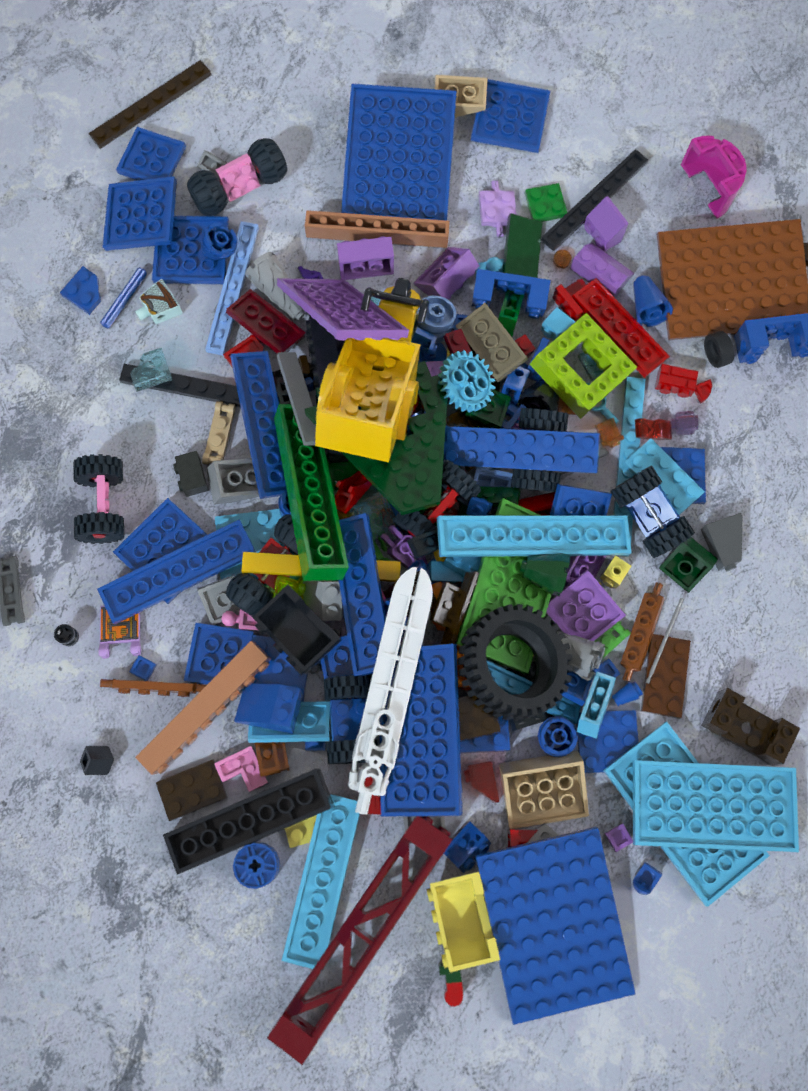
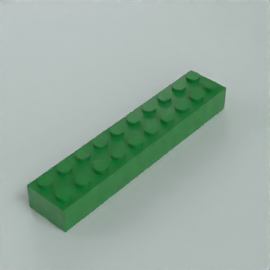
M279 404L274 416L303 581L342 580L349 566L325 449L315 445L304 446L292 405Z

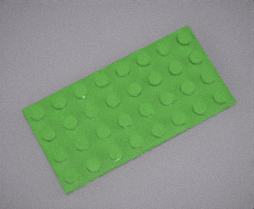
M503 498L499 502L495 516L541 515ZM528 556L482 557L478 569V583L473 589L471 603L466 609L464 622L460 626L458 639L455 643L458 647L465 645L460 643L462 637L467 635L465 632L468 628L472 627L475 621L501 606L523 604V608L526 606L533 607L532 613L539 609L543 612L541 618L545 617L551 594L523 578V572H520L522 560L526 561ZM501 635L494 638L488 644L486 649L487 659L523 674H528L534 654L524 641L514 636Z

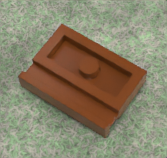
M285 742L255 743L261 777L278 774L285 770L290 771Z

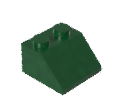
M691 537L677 546L659 569L689 593L714 567L718 559Z

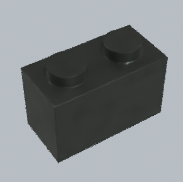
M193 451L175 456L176 463L173 464L176 475L179 474L180 481H177L180 492H184L186 497L209 491L198 452Z

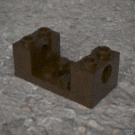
M729 688L718 691L701 726L772 766L784 764L800 731V727L783 718L773 720L744 704L745 697ZM744 722L748 723L751 727V731L748 734L742 730Z

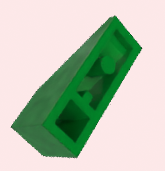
M507 290L498 320L513 338L524 295L515 294L514 291Z

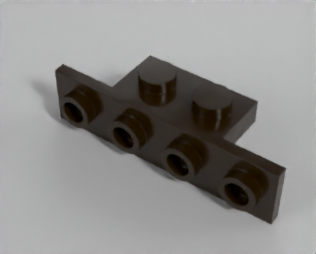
M466 572L460 588L448 582H443L430 617L431 621L446 627L440 645L455 644L457 642L459 628L464 622V614L471 603L473 589L478 583V572Z

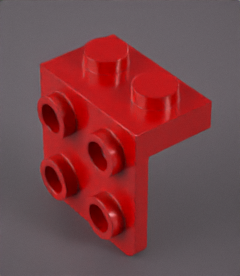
M578 279L566 288L560 284L555 288L552 297L562 311L575 322L584 315L583 310L572 298L574 293L587 285L582 279Z

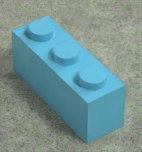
M596 672L579 719L578 733L597 738L614 689L615 677Z

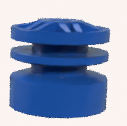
M256 842L245 845L234 858L233 871L236 879L243 886L252 889H258L270 884L276 879L280 871L281 862L279 854L274 847L267 843ZM255 859L257 863L261 864L257 871H255V868H251V864L255 862Z

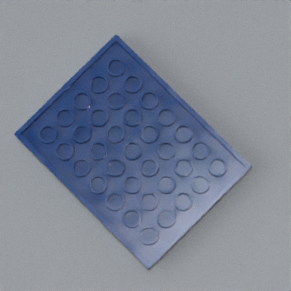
M351 83L341 213L447 221L456 91Z
M597 826L475 855L490 925L500 956L498 961L513 1025L636 994Z

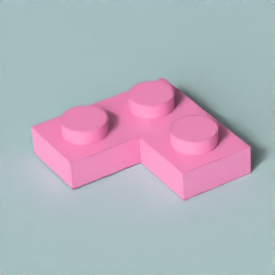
M252 746L214 763L223 783L241 774L249 792L268 784L266 776H260L258 759Z

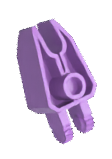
M391 525L388 529L397 539L392 542L385 534H382L380 538L388 546L387 554L408 569L415 561L407 543V540L413 537L411 535H402ZM425 556L416 559L423 560L426 565L428 564Z

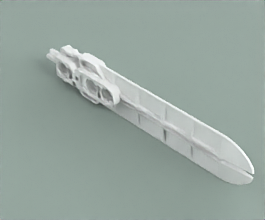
M417 567L408 569L400 576L391 595L364 713L352 755L353 764L349 775L348 787L359 792L355 809L356 813L367 815L371 796L385 795L389 783L388 778L395 765L400 735L432 603L431 581L426 571L422 568L420 569L414 596L411 594ZM410 600H412L407 625L405 626L404 624L408 612ZM405 630L400 655L397 656L402 633ZM396 660H398L397 668H396V672H395V676H394V680H393V684H392V687H391V686H390V683H391V679H392V675H393V671H394V667H395V662H396ZM391 691L388 706L385 709L388 692ZM382 714H386L387 722L381 725L379 717ZM377 735H381L383 738L380 745L374 744V738ZM365 759L366 763L359 767L358 772H356L357 761ZM381 763L388 767L384 778H382L383 774L379 769ZM371 776L373 779L372 784L365 787L364 780Z

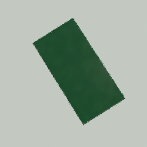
M513 213L508 215L502 273L538 278L542 234L541 222Z

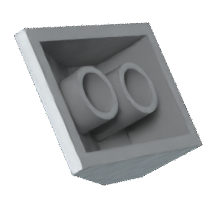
M251 458L213 461L208 466L207 474L214 504L233 503L259 497Z

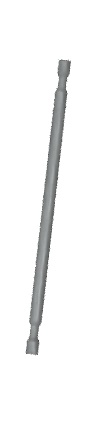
M683 598L679 599L678 606L674 611L649 676L646 679L647 684L650 683L651 676L655 671L684 600Z

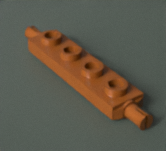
M656 582L653 592L645 593L620 663L626 669L622 678L624 681L629 682L631 680L633 671H641L665 601L664 597L660 595L663 587L661 583L658 584Z
M101 679L100 687H110L118 690V693L130 694V691H138L140 695H150V692H158L160 696H170V693H178L179 697H190V694H196V692H200L206 686L197 683Z

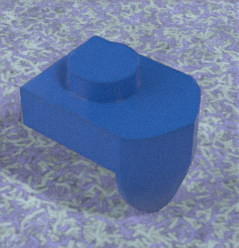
M644 862L633 878V887L638 894L649 895L663 874L647 862Z

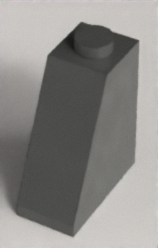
M742 513L706 524L701 529L710 553L718 559L715 563L718 571L723 569L726 572L737 568L736 565L742 561Z

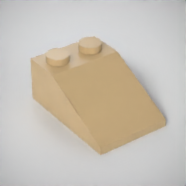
M436 75L435 89L456 91L455 118L486 110L487 78Z

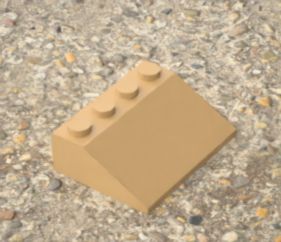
M572 751L563 757L548 755L499 763L509 829L589 816L584 762L578 751Z

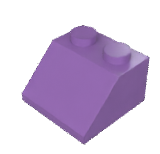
M607 196L587 215L584 228L594 238L596 245L605 252L622 241L629 223Z

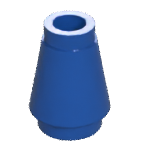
M629 681L612 698L616 705L620 706L640 699L639 697L643 693L636 681L632 683Z

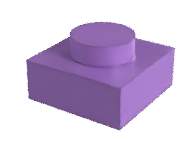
M623 823L604 833L614 852L633 843Z

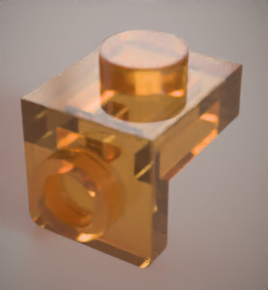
M609 418L595 425L597 432L600 433L603 446H610L612 448L621 444L620 441L625 439L623 435H620L614 418Z

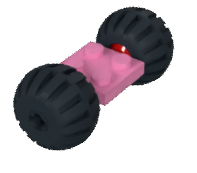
M262 138L251 144L246 154L216 169L219 180L212 171L201 170L195 172L189 178L187 188L198 210L205 216H214L224 210L228 200L231 202L260 187L258 178L264 184H274L282 180L287 173V163L277 143L270 138Z

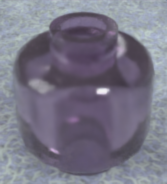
M693 411L676 412L675 418H671V429H675L676 434L679 436L693 435L695 430H698V415H695Z

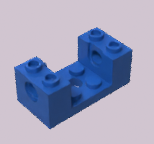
M477 269L472 306L477 309L486 303L490 308L493 288L500 292L511 290L519 295L528 293L525 314L529 315V318L539 319V317H543L546 311L551 280Z
M808 313L744 321L734 335L739 363L753 364L757 362L764 353V350L770 346L768 340L776 338L778 340L788 338L792 357H808Z

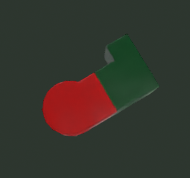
M438 964L439 974L445 975L446 980L445 1001L452 1007L459 1006L463 1001L461 970L449 972L448 967L444 968L443 964Z

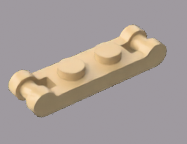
M216 401L202 464L209 465L213 461L224 460L236 410L235 404L229 403V405H226L223 402ZM222 411L227 412V417L221 416ZM212 452H213V453H218V455H217L216 457H215V456H211V455H212Z

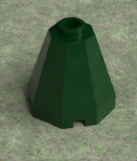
M558 553L528 556L526 561L522 560L520 572H523V578L547 593L559 597L562 594L567 579L566 568H569V555Z

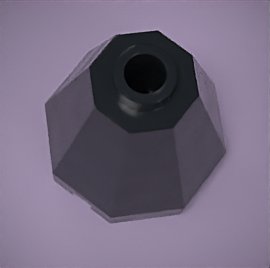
M541 379L523 391L518 404L519 406L522 404L528 409L556 411L559 396Z

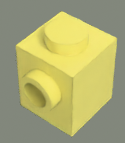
M615 555L600 579L603 580L602 582L606 586L616 589L632 566Z

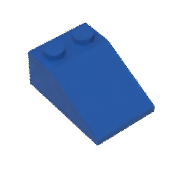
M251 684L248 687L244 686L234 722L293 734L303 698L301 689L281 684Z

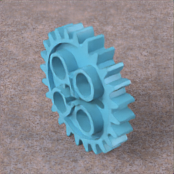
M465 350L462 352L457 351L443 361L444 365L439 368L442 372L438 374L442 380L438 384L443 385L440 391L446 392L444 399L449 397V404L455 403V409L461 407L462 412L468 410L470 413L487 406V403L491 402L490 397L494 396L491 390L495 389V386L491 385V383L495 379L490 378L493 372H488L489 365L484 366L485 359L479 361L478 354L473 356L472 351L466 353Z

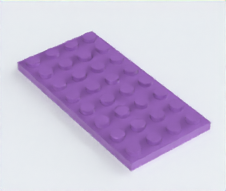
M277 279V286L337 340H347V338H354L356 340H364L365 338L399 340L400 338H408L409 330L371 300L368 311L360 310L363 294L344 279Z

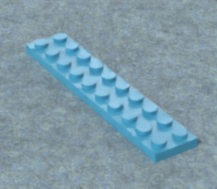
M627 516L437 517L439 557L536 556L558 553L569 556L630 555L632 553Z

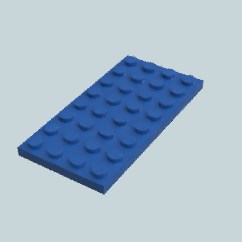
M456 644L421 646L400 735L395 765L388 778L389 783L386 793L381 796V817L463 815ZM399 648L397 656L400 655L401 648ZM396 660V662H395V668H394L393 675H392V679H391V683H390V686H391V687H392V684H393V680H394V676H395V672H396L398 660ZM391 691L388 692L385 709H387ZM382 714L379 717L381 725L387 722L386 714ZM379 735L380 744L382 743L383 739L381 735ZM381 763L380 770L383 774L382 778H384L388 767Z

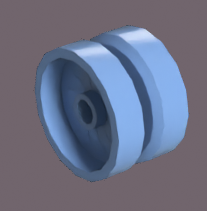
M441 296L424 297L422 300L427 299L429 301L425 322H417L419 307L413 330L415 332L418 327L437 336L435 344L444 342L443 336L446 333L452 332L456 319V309L448 299Z

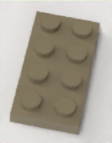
M486 303L456 325L458 329H462L467 342L475 353L479 355V358L481 360L485 359L484 365H489L488 370L493 372L492 375L497 382L528 360Z

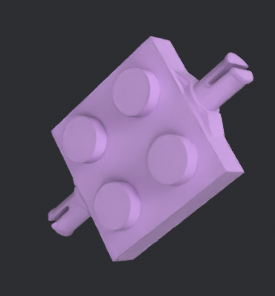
M494 180L491 182V191H479L478 194L481 226L496 227V236L503 237V227L507 226L508 215L510 213L516 214L514 191L499 190V181L496 180L495 182Z

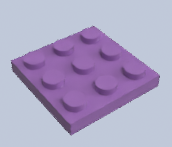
M588 569L566 586L559 597L554 596L550 599L546 611L563 633L579 636L591 641H595L626 616Z

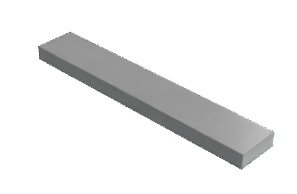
M278 352L277 360L303 445H315L316 426L305 415V408L313 407L296 352Z

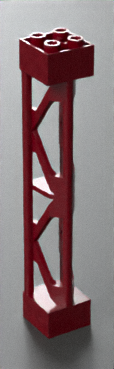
M415 816L396 847L267 1036L268 1040L301 1065H303L451 843L452 839L449 837L451 833L441 825L438 828L432 825L433 820L430 817ZM410 842L429 855L413 880L409 879ZM398 857L403 858L401 897L369 911H364L363 909ZM383 914H389L375 937H372L357 926ZM352 932L369 944L355 967L351 966ZM341 944L343 946L342 984L309 999H305V995ZM329 1004L315 1027L299 1016V1014L320 1005Z

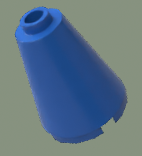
M642 275L637 277L633 283L637 322L641 326L646 324L647 327L663 323L667 320V313L671 315L673 312L671 303L649 276Z

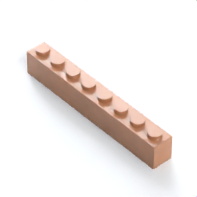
M306 210L305 232L306 238L359 241L364 238L375 239L385 236L391 237L392 244L447 248L450 221Z
M250 641L135 758L151 775L162 774L168 769V763L172 759H177L184 752L182 749L187 744L191 745L198 738L197 734L201 730H206L212 724L211 720L214 716L221 715L227 708L225 705L230 700L232 702L236 700L241 694L240 690L244 686L248 687L255 680L254 676L259 671L262 673L267 669L271 658L256 642Z

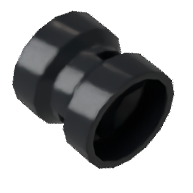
M61 624L55 629L54 638L60 644L69 647L78 642L79 633L70 625Z

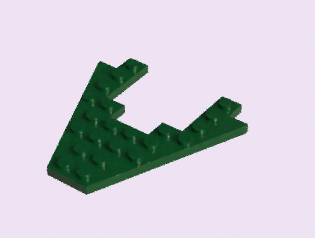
M425 361L418 363L415 380L419 382L417 397L424 414L408 418L407 422L412 435L405 436L404 441L396 439L389 462L341 452L401 515L440 505L447 398L444 399L446 392L440 391L443 385L438 384L442 378L438 375L431 376ZM319 387V388H316V393H317L318 398H319L320 387ZM317 406L305 408V415L316 426Z

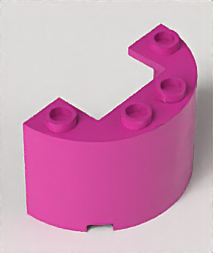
M700 136L691 140L681 162V166L689 178L705 171L721 195V198L709 203L708 207L716 219L722 217L730 208L744 183L747 168L742 153L735 145L725 139L721 141L714 139V136Z

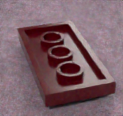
M252 289L248 290L226 309V313L276 354L278 352L290 351L305 337V331Z

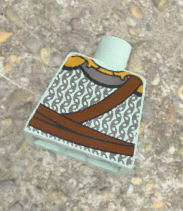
M162 279L140 295L139 298L143 307L135 311L140 321L150 316L155 324L183 314L180 305Z

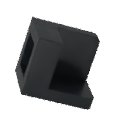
M85 746L80 764L84 775H108L114 758L108 746Z

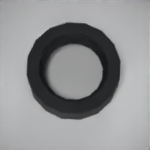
M717 331L705 337V354L712 366L720 368L733 362L735 351L728 334L724 331Z

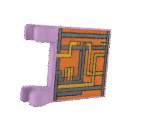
M100 606L99 656L103 659L110 657L109 644L130 642L131 654L133 656L141 655L140 612L114 625L105 606Z

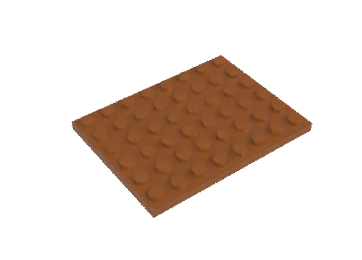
M801 219L662 231L657 233L663 294L673 307L672 314L667 313L666 315L668 340L706 337L717 331H724L726 334L731 335L736 334L746 320L808 313V279Z

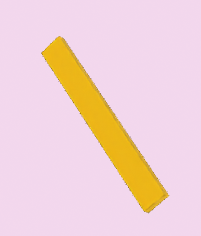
M243 552L242 573L302 576L299 555ZM376 560L380 581L395 582L400 577L399 561Z

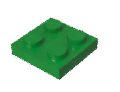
M559 183L525 189L524 194L532 220L538 222L560 219L568 213Z

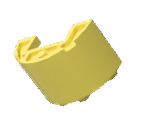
M476 872L430 883V888L426 890L429 902L433 901L435 910H431L433 923L438 922L439 931L436 932L438 945L443 944L445 954L441 955L444 968L448 967L449 972H454L500 960L483 896L484 890L480 873Z

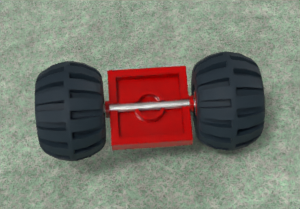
M286 514L278 520L274 530V536L284 547L270 538L259 553L293 555L290 553L292 551L298 555L291 514ZM240 573L230 580L226 596L238 608L253 617L274 598L273 592L263 584L266 583L278 592L290 576L254 574L258 577V580H256L249 573Z

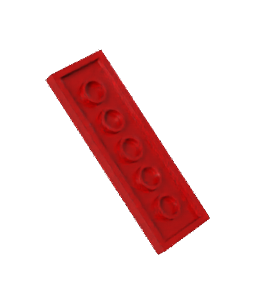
M597 278L572 295V298L583 310V313H587L637 366L636 370L644 378L670 357Z

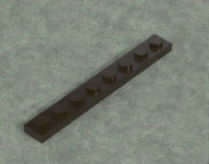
M199 60L89 132L90 138L99 149L103 148L212 76L211 71Z

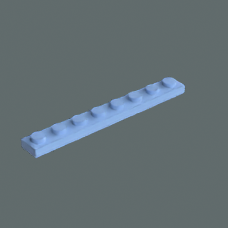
M240 222L236 251L230 258L205 348L207 353L223 356L226 351L234 319L226 313V309L241 296L246 278L245 272L249 267L259 230L258 224Z

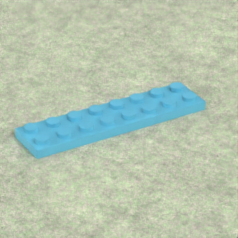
M333 794L330 795L335 807L318 814L316 817L282 957L283 962L310 969L314 968L330 944L360 813L355 812L357 800Z

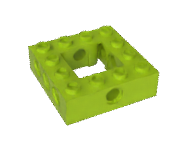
M587 313L538 353L530 363V366L580 419L637 368ZM581 342H583L581 346L583 352L595 361L596 366L600 370L604 371L589 386L564 360L569 352L572 353Z

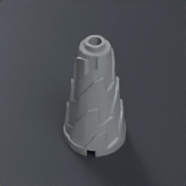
M267 252L253 261L254 268L252 269L249 266L245 276L293 320L297 319L299 321L306 316L304 309L277 286L278 278L289 277L273 252Z
M564 633L566 638L562 639L563 644L569 643L570 649L565 650L566 654H572L573 659L568 661L567 665H573L574 673L590 681L596 674L591 671L595 668L599 669L602 662L605 645Z

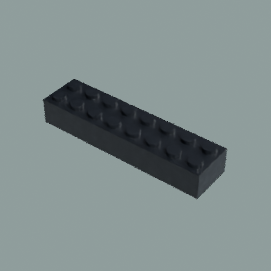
M309 314V320H305L306 340L309 344L308 353L309 357H311V373H313L314 390H316V388L321 387L328 364L330 362L336 364L338 352L335 337ZM316 393L315 399H316V406H317V405H318V396H317V393ZM324 448L329 463L349 461L340 451Z
M317 768L165 833L163 837L178 875L330 810L335 805L320 768Z

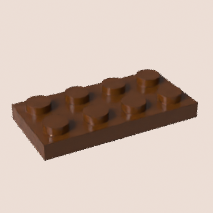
M653 634L648 649L640 712L680 719L682 718L691 641L668 637L655 671L651 676L650 683L647 684L646 679L649 676L664 638L662 635Z

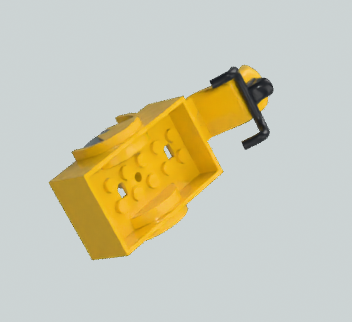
M398 278L395 286L386 288L384 292L371 287L365 289L360 310L368 311L371 296L381 299L378 307L409 330L408 338H400L399 340L382 338V340L347 338L345 340L336 364L331 362L328 364L321 383L316 414L315 446L389 462L396 439L405 440L407 421L411 417L414 404L417 402L419 382L415 380L421 344L411 343L418 308L420 307L417 322L424 323L429 305L427 299L421 300L420 295L411 289V283L406 278Z

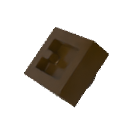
M299 355L298 361L304 379L311 377L313 381L311 363L308 362L307 355Z

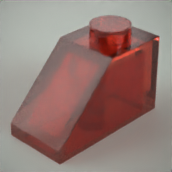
M492 761L466 766L467 770L464 771L466 783L469 782L471 788L491 802L498 803L499 796Z

